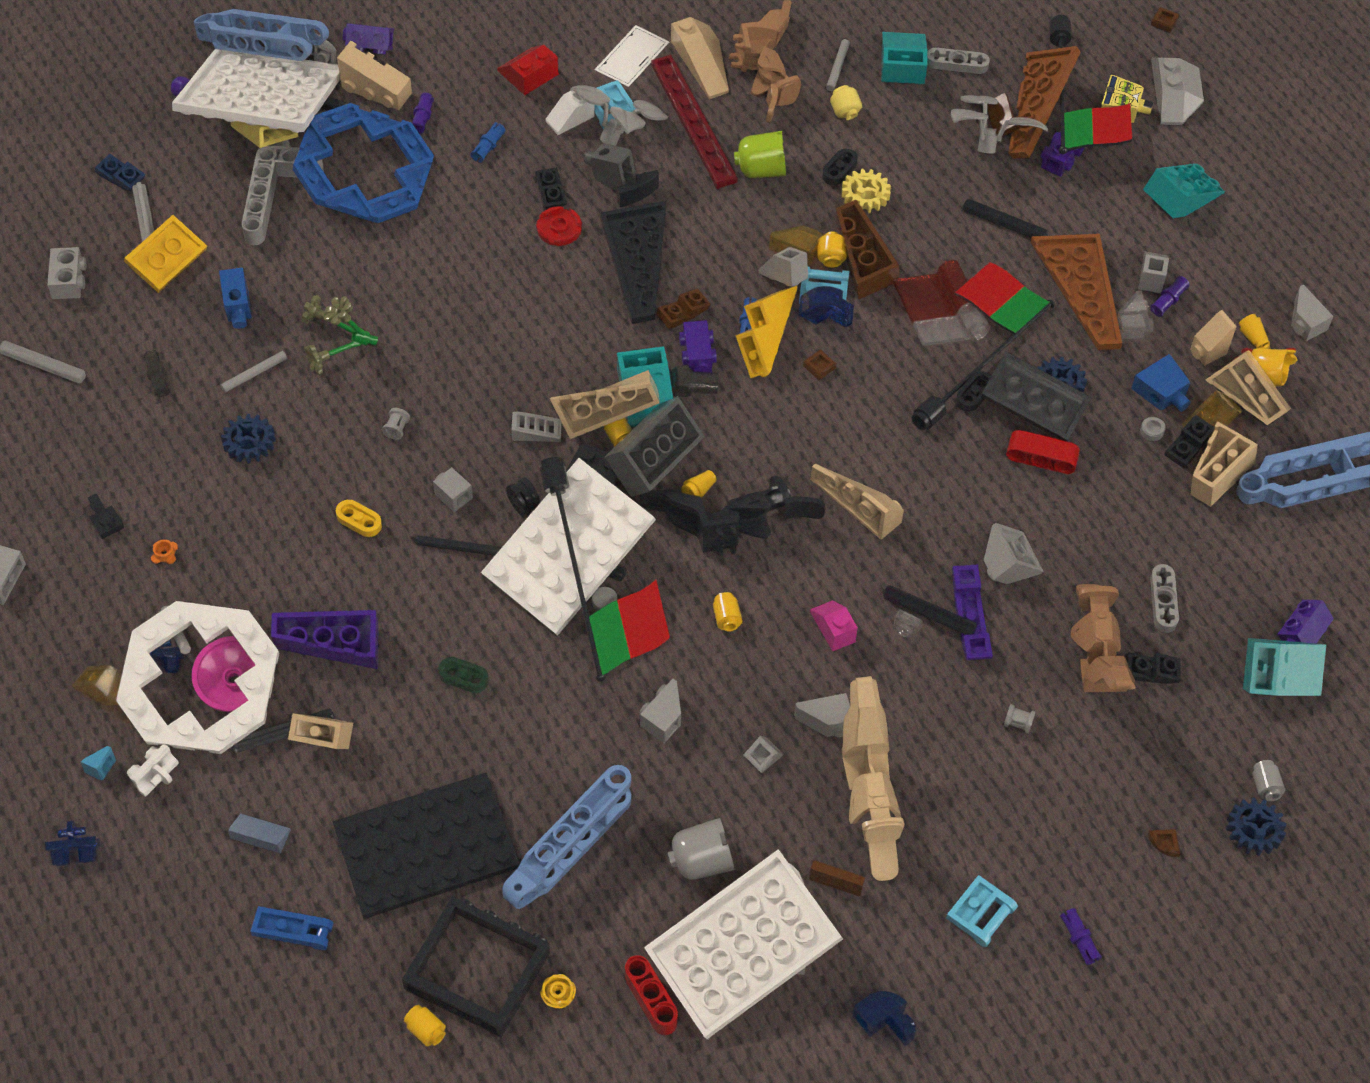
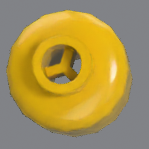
M828 232L818 239L817 256L824 266L835 268L847 259L845 238L837 232Z

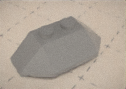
M1152 57L1151 62L1160 124L1182 125L1204 102L1199 68L1180 58Z

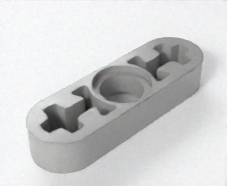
M931 48L927 52V65L933 69L982 74L989 68L990 59L988 55L981 52L945 48ZM961 59L963 62L955 63L952 60Z
M1160 564L1154 567L1150 577L1154 625L1159 631L1170 633L1176 629L1179 621L1175 572L1170 566ZM1159 574H1163L1166 578L1164 586H1161L1162 578ZM1158 595H1168L1171 598V602H1161L1158 599ZM1165 611H1168L1167 618L1170 621L1169 624L1163 619Z

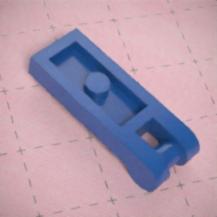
M258 906L250 932L252 936L326 950L329 942L327 935L332 931L334 923L326 918ZM310 928L317 929V934H309Z

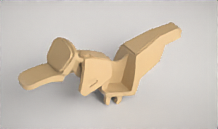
M869 676L855 678L850 684V708L844 717L842 757L848 786L852 790L849 821L851 824H856L863 815L870 811L871 820L862 823L864 840L868 844L871 874L876 880L885 881L895 878L898 874L895 840L901 836L904 820L901 818L895 792L890 781L886 715L880 703L877 682ZM890 811H892V813H893L896 817H891V816H890Z

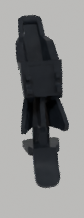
M777 475L770 478L769 489L761 493L758 491L727 501V506L715 513L705 511L700 496L669 490H651L639 495L640 504L643 508L665 512L674 526L695 535L699 539L703 553L716 550L717 555L720 557L723 556L722 549L730 548L732 555L736 553L740 532L757 538L767 539L771 535V530L765 519V515L769 511L777 509L785 520L796 517L821 519L826 512V505L820 499L791 496L789 488L782 478Z

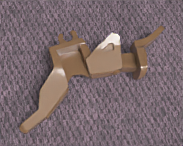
M784 0L782 9L770 10L759 22L742 23L739 34L733 36V40H737V43H735L736 53L729 55V59L738 60V62H731L732 68H740L743 72H746L747 69L758 70L751 94L760 96L768 92L766 101L769 109L765 121L767 123L772 121L775 106L789 105L796 101L801 87L800 78L797 75L788 77L778 53L772 50L774 47L776 48L788 27L790 20L789 12L792 4L790 0Z
M1096 584L1077 585L1076 593L1079 607H1081V611H1090L1071 628V638L1087 652V659H1080L1084 692H1127V690L1135 689V680L1124 656H1116V652L1120 651L1121 648L1120 628L1112 612H1109V607L1118 598V589L1112 586Z

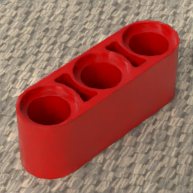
M1016 430L1011 434L1006 456L1011 461L1064 474H1072L1076 470L1080 448L1072 442Z
M639 955L630 957L625 963V980L653 1029L661 1035L672 1034L677 1028L678 1011L649 961ZM641 969L644 973L640 976H635L631 974V971ZM647 992H655L658 996L654 999H648L644 995ZM661 1015H668L672 1020L661 1022L658 1018Z

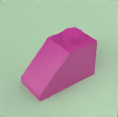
M832 600L810 609V613L832 651L855 643L858 627L846 607Z

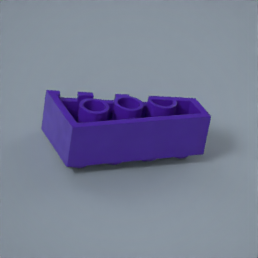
M376 610L272 613L271 638L277 649L378 669V618Z

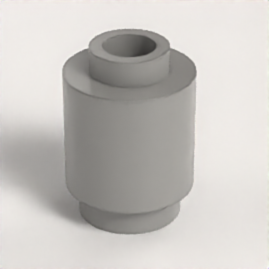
M1263 760L1253 766L1254 771L1252 775L1259 797L1266 799V801L1280 799L1281 795L1285 792V787L1278 766L1274 765V762L1271 760Z

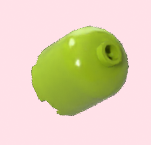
M782 131L750 135L740 141L738 151L734 152L735 165H740L744 176L748 178L786 176Z

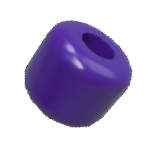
M183 76L175 78L171 84L172 94L177 97L190 79Z

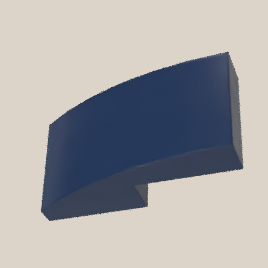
M112 154L106 156L95 167V173L129 191L132 190L133 185L142 181L146 175L128 161L124 164Z

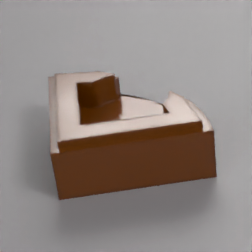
M1176 829L1149 830L1148 837L1158 851L1168 856L1179 857L1180 849Z

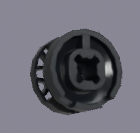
M526 477L519 479L517 484L512 483L506 487L510 503L520 516L524 517L529 514V510H535L541 503L536 489Z

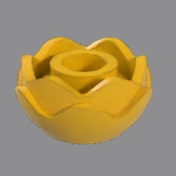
M563 974L553 975L544 980L540 994L546 1005L551 1008L561 1009L567 1007L574 1000L576 987L567 976Z

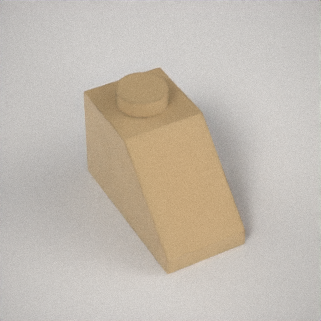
M1223 310L1219 311L1194 336L1190 350L1194 358L1199 359L1204 366L1227 355L1237 326Z
M293 713L288 740L334 749H349L353 723Z

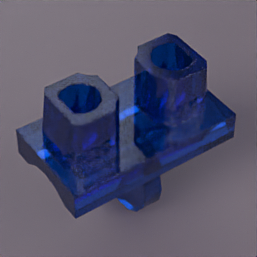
M171 639L149 653L154 662L164 661L165 673L180 672L181 659H184V654L181 653L179 647L162 648L172 646Z
M74 820L67 821V829L57 831L58 838L68 837L67 840L45 842L46 851L51 854L53 866L70 865L69 850L78 849L79 863L95 862L96 847H100V839L96 838V836L77 838L79 835H86V827L76 828Z

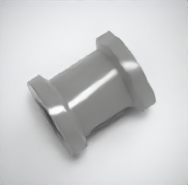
M392 408L389 411V420L382 428L383 434L388 438L400 440L403 437L402 430L410 420L409 413L400 408Z
M1010 704L1004 726L1017 727L1029 734L1036 712L1031 711L1029 713L1017 709L1013 704Z

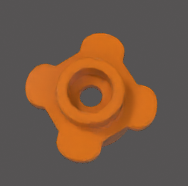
M159 540L154 543V554L151 556L152 562L155 564L159 562L173 564L176 561L175 551L178 549L177 543L170 542L169 540Z

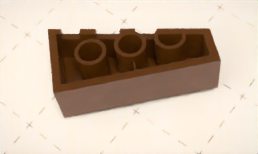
M853 200L836 208L837 227L839 234L845 238L847 262L858 299L899 282V264L858 201Z

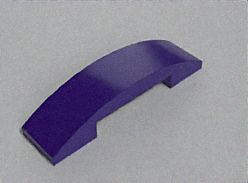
M978 564L953 566L952 576L956 614L977 624L974 634L965 635L960 633L966 660L992 659L990 636L986 631L981 601V582Z

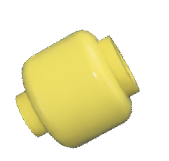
M844 85L833 91L830 103L835 115L838 118H846V120L856 118L862 108V102L857 90Z

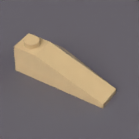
M692 17L671 23V42L707 97L712 99L729 93L720 42L711 27Z
M815 464L812 466L811 480L878 538L883 539L902 523L904 509H902L897 501L890 499L886 494Z

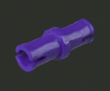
M422 93L420 95L418 106L413 111L414 119L412 124L419 134L424 132L426 122L431 117V106L434 102V97L430 93Z
M1178 276L1169 288H1165L1161 292V296L1150 306L1151 312L1161 317L1171 305H1175L1179 301V296L1189 287V281L1183 276Z
M1076 908L1067 910V915L1062 913L1060 918L1071 935L1070 941L1073 945L1076 944L1085 964L1095 963L1094 959L1100 960L1102 956L1090 937L1092 933L1089 929L1085 928Z

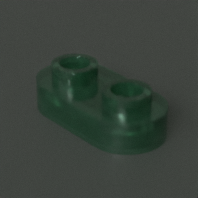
M456 657L445 658L439 664L440 679L446 684L472 693L482 692L488 686V673L482 666ZM455 671L456 674L449 675L448 672ZM474 679L480 680L479 683H472L471 681Z

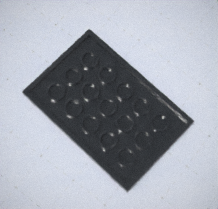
M487 773L332 821L363 919L515 870L520 865Z

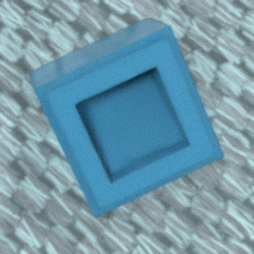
M106 746L83 759L81 765L86 774L99 780H104L115 763L116 758L112 748Z

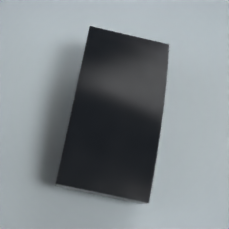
M558 168L535 171L544 209L567 205Z
M658 170L636 175L635 183L618 186L617 202L619 207L636 203L658 189Z
M1195 415L1181 430L1180 436L1165 451V456L1182 468H1185L1211 437L1215 427Z
M1128 652L1124 656L1135 681L1153 683H1179L1181 681V658L1156 653L1153 657Z

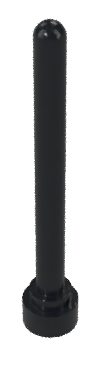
M421 535L416 536L414 539L415 544L420 546L495 556L502 548Z

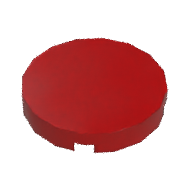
M557 206L549 208L540 214L536 230L538 236L544 242L554 246H563L576 241L581 235L582 221L574 210L570 208L567 210L564 207Z

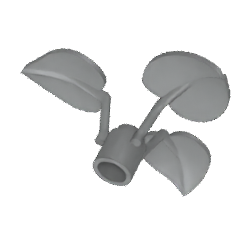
M586 85L570 88V91H574L586 102L603 106L604 118L602 126L604 130L600 140L606 144L616 146L621 133L625 131L626 134H629L636 129L643 128L645 121L637 114H642L651 120L668 119V116L652 103L636 100L633 103V106L636 108L633 112H627L619 107H611L609 111L615 119H610L608 122L609 105L607 103L610 102V98L604 92Z
M964 95L960 98L964 102L982 104L983 113L967 109L951 110L953 123L967 119H978L980 133L978 151L983 153L996 152L997 141L1002 140V135L1009 125L1034 126L1042 128L1048 133V128L1036 119L1014 117L1006 120L999 134H996L995 129L987 128V104L996 105L998 103L996 98L990 96Z

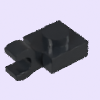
M97 494L87 498L91 509L95 513L89 516L90 521L101 539L124 529V525L112 505L104 508Z

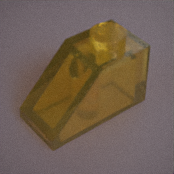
M804 225L774 231L770 234L769 250L779 253L788 247H792L806 252L807 264L810 267L817 257L819 239L824 234Z
M1215 390L1182 425L1185 427L1197 415L1214 427L1217 421L1228 426L1242 410L1232 398H1229L1223 392Z
M111 665L89 666L72 687L105 706L119 705L116 699L122 675Z

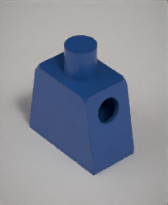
M243 267L220 270L223 303L229 322L232 321L234 328H244L247 326L246 319H251L252 316L249 291Z
M1170 354L1135 375L1131 389L1159 410H1164L1173 404L1182 412L1191 404V401L1185 396L1190 381Z

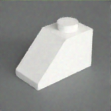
M569 91L563 94L546 118V123L557 135H560L595 117L594 105L583 100L574 91Z

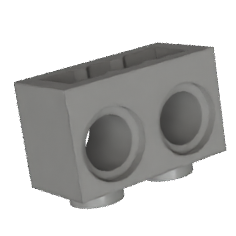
M79 247L50 249L47 286L52 299L81 297V289H85V277L82 275V271L86 270L87 264L85 256H81Z

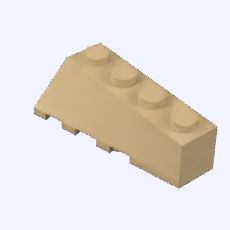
M649 370L600 390L550 398L570 439L660 403L658 389Z

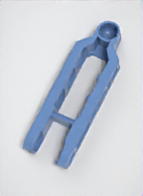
M238 9L204 14L194 20L197 38L201 41L212 42L215 49L295 61L305 60L312 53V45H321L329 36L326 25L317 20ZM239 18L245 22L246 26L240 22ZM258 21L264 25V28L258 24ZM314 29L318 30L321 36H318ZM240 37L245 40L246 44L241 42ZM258 40L262 41L265 47L261 46ZM296 45L302 49L303 53L298 51Z
M1370 432L1265 456L1259 469L1247 472L1240 478L1236 493L1245 504L1264 501L1278 508H1284L1370 487V464L1355 468L1351 459L1370 454ZM1327 464L1331 465L1336 474L1332 476L1328 474L1323 475L1322 478L1307 482L1302 480L1298 484L1286 487L1276 483L1268 484L1267 482L1268 478Z
M614 765L608 768L525 854L517 870L503 885V898L516 909H520L539 896L547 894L631 805V792L629 789L631 786V773L626 767ZM614 775H622L625 781L623 783H613L610 779ZM624 795L626 799L622 803H617ZM580 812V817L576 820L575 815ZM563 830H564L565 832H564L563 835L558 839V838L556 837V835H557L560 831H563ZM587 832L590 833V837L587 840H580L585 837ZM546 849L547 851L539 858V852ZM571 850L573 853L572 856L568 859H564L567 853ZM553 869L555 872L554 875L550 878H546L549 872Z

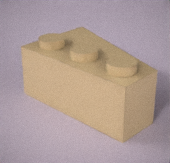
M350 41L337 57L341 87L349 93H355L367 100L376 101L387 108L400 110L412 94L410 78L387 63L383 66L373 59L375 55L370 52L366 55L355 48L356 43Z
M1249 350L1206 379L1208 383L1213 384L1224 392L1226 396L1235 400L1266 425L1291 409Z
M1217 421L1215 430L1207 443L1206 450L1202 454L1192 476L1191 495L1211 507L1255 464L1258 444Z

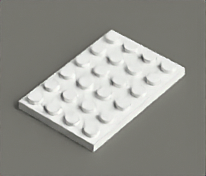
M578 458L567 471L570 486L565 489L566 492L561 494L583 592L587 602L656 519ZM548 493L481 573L558 635L582 606L557 497L551 496V493Z
M778 849L644 948L703 1036L708 1039L838 944L843 938Z

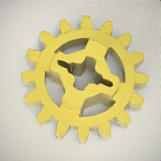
M861 169L860 174L853 171L852 177L846 176V180L842 183L841 196L845 198V204L857 200L862 209H867V212L871 213L873 208L876 211H880V205L886 206L887 201L890 200L891 185L887 184V178L881 179L882 173L879 172L875 175L872 169L869 173H865V170Z

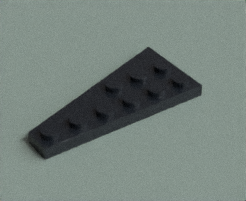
M667 201L600 213V220L632 324L655 320Z

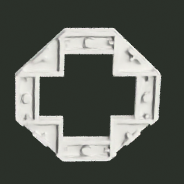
M176 601L132 630L116 701L147 744L157 746L158 744L173 746V748L194 751L197 749L222 754L265 724L279 651L247 610ZM192 624L206 643L229 629L255 664L253 668L234 680L248 701L205 731L191 711H188L167 726L141 690L142 687L163 674L149 653Z

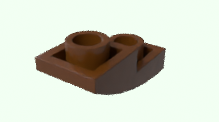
M699 289L680 294L676 302L658 307L656 314L668 329H672L683 324V322L697 317L710 308L711 304Z

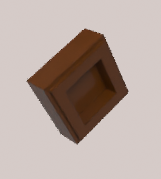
M1160 7L1152 19L1151 26L1171 33L1180 14Z
M821 349L803 361V367L818 380L832 372L837 366Z

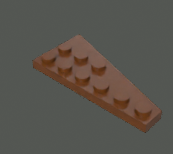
M1077 46L1026 53L1028 62L1027 66H1024L1023 69L1025 79L1020 85L1016 107L1019 112L1018 116L1015 117L1036 119L1046 125L1081 53ZM1017 125L1018 130L1014 131L1011 135L1008 154L1013 159L1030 158L1043 129L1034 126Z
M1100 234L1032 236V246L1097 350L1121 349L1122 339Z

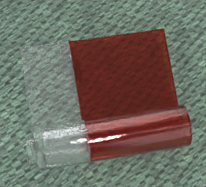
M957 260L944 262L940 265L936 274L899 278L893 281L922 346L973 338L981 339L986 336L990 329L982 312L968 301L954 294L968 282Z

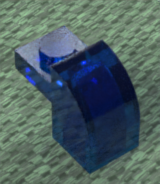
M820 286L809 290L800 297L799 315L813 324L817 325L829 317L844 327L852 325L854 305L843 299V290L831 286Z
M888 991L875 992L854 1006L852 1016L869 1037L888 1025L904 1046L914 1040L916 1026L909 1015H903L907 1001L901 996Z

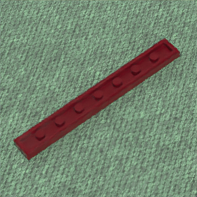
M672 55L651 60V66L716 189L737 183L738 178Z

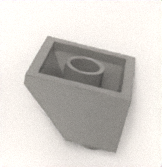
M998 523L992 525L984 562L988 568L987 573L992 580L1009 584L1044 572L1024 532Z

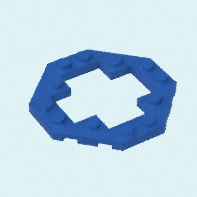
M349 103L314 115L304 134L292 170L315 204L380 223L417 209L434 155L411 122L405 120L399 122L389 119V115L374 110L372 112L359 109L358 105ZM361 125L371 142L391 135L410 162L409 165L395 170L394 176L403 188L368 201L357 184L336 191L317 163L318 160L333 155V149L325 137Z

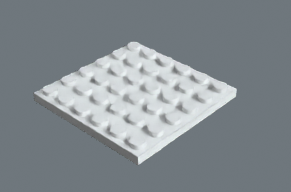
M215 49L172 102V110L185 115L196 114L202 115L205 118H220L228 122L239 121L245 122L248 125L268 126L271 129L282 128L295 133L305 132L314 115L318 113L339 82V67L337 64L306 59L295 61Z

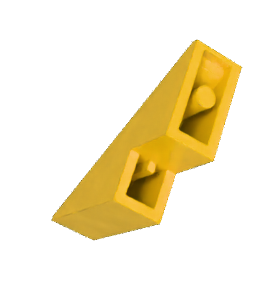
M797 286L778 291L744 306L752 329L736 335L750 378L757 376L766 377L770 374L795 298Z

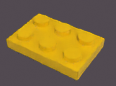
M172 215L124 258V262L159 293L207 249V245Z

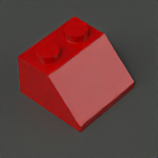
M540 45L521 53L498 67L497 71L521 93L526 95L559 75L558 56L545 45Z

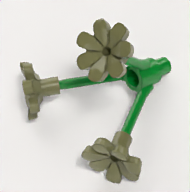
M318 295L312 297L311 304L306 302L304 305V309L307 311L302 315V323L308 324L310 320L317 317L322 321L326 320L352 333L351 343L330 351L317 352L314 345L304 347L307 360L311 362L310 370L312 372L316 371L317 375L323 373L322 361L330 359V356L353 347H358L361 344L365 346L367 344H377V336L370 335V332L364 331L351 320L348 312L352 311L353 306L346 296H343L341 300L338 297H334L331 300L333 306H327L325 311L321 309V298Z

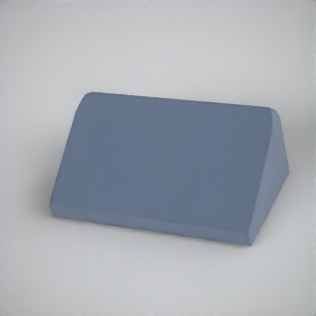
M240 814L230 826L228 833L230 839L281 854L291 829Z

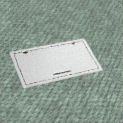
M635 25L594 70L629 87L651 63V60H654L665 48L669 41Z

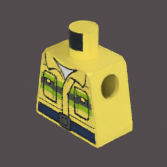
M1111 75L1101 108L1116 107L1130 103L1131 123H1134L1137 112L1151 114L1154 102L1141 99L1144 89L1141 85Z

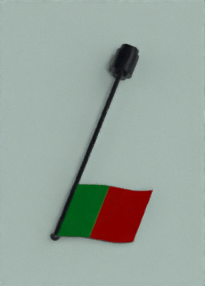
M1065 15L1054 16L1049 24L1050 42L1055 46H1059V48H1063L1072 38L1071 21ZM1063 88L1060 94L1061 147L1059 148V153L1066 154L1069 150L1084 147L1111 146L1131 142V104L1116 107L1087 108L1065 113Z
M989 262L954 294L971 303L992 322L1013 335L942 399L935 396L927 398L914 410L911 417L913 424L920 430L930 429L947 413L945 402L974 373L979 372L1044 312L1050 307L1054 308L1055 302L1053 300H1045L1030 291L1009 272L994 263Z
M550 457L541 461L540 472L544 490L547 493H551V496L557 497L597 671V677L595 678L597 681L602 682L605 680V674L623 662L650 652L665 643L670 638L656 580L641 591L613 601L589 616L561 494L566 492L565 489L570 486L565 464L561 462L560 457Z

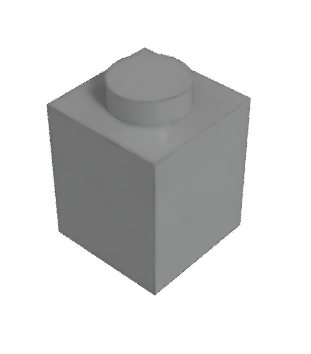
M452 467L445 473H440L433 481L435 495L453 512H456L473 498L471 484Z

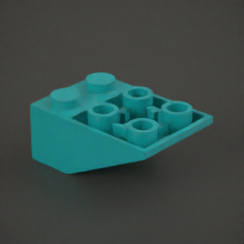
M882 32L881 82L925 84L927 72V43L925 34Z
M1198 164L1157 168L1143 189L1172 218L1185 217L1225 193L1220 187L1219 182L1210 178L1204 172V168Z
M664 346L617 353L619 382L649 370L657 386L660 403L673 399ZM659 404L627 416L630 427H636Z
M1248 638L1243 689L1251 694L1321 696L1326 644Z

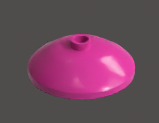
M234 636L219 638L205 646L196 657L192 668L193 687L199 698L209 707L222 712H232L247 702L248 699L236 683L230 682V679L234 676H241L253 668L255 664Z

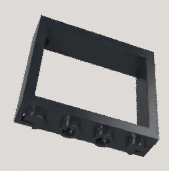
M452 896L402 978L404 990L502 1038L550 954L549 943L540 934L533 933L532 935L524 931L515 922L509 921L507 923L499 919L490 910L482 911L476 908L471 901L465 898L459 900ZM455 914L534 951L533 956L499 1015L419 976Z

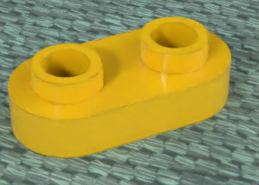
M344 500L336 507L337 520L360 535L373 537L381 531L382 523L379 514L354 500ZM348 513L353 514V515L350 516V517H346V516H345V515L348 514Z

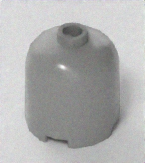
M720 818L681 830L673 837V851L668 852L672 868L677 867L684 878L693 880L735 870Z

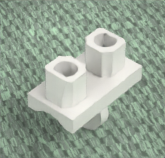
M165 744L160 748L152 746L146 752L145 758L147 761L142 766L133 765L127 771L133 784L140 794L145 797L161 781L169 785L172 782L169 773L179 764L178 760L170 752V748Z

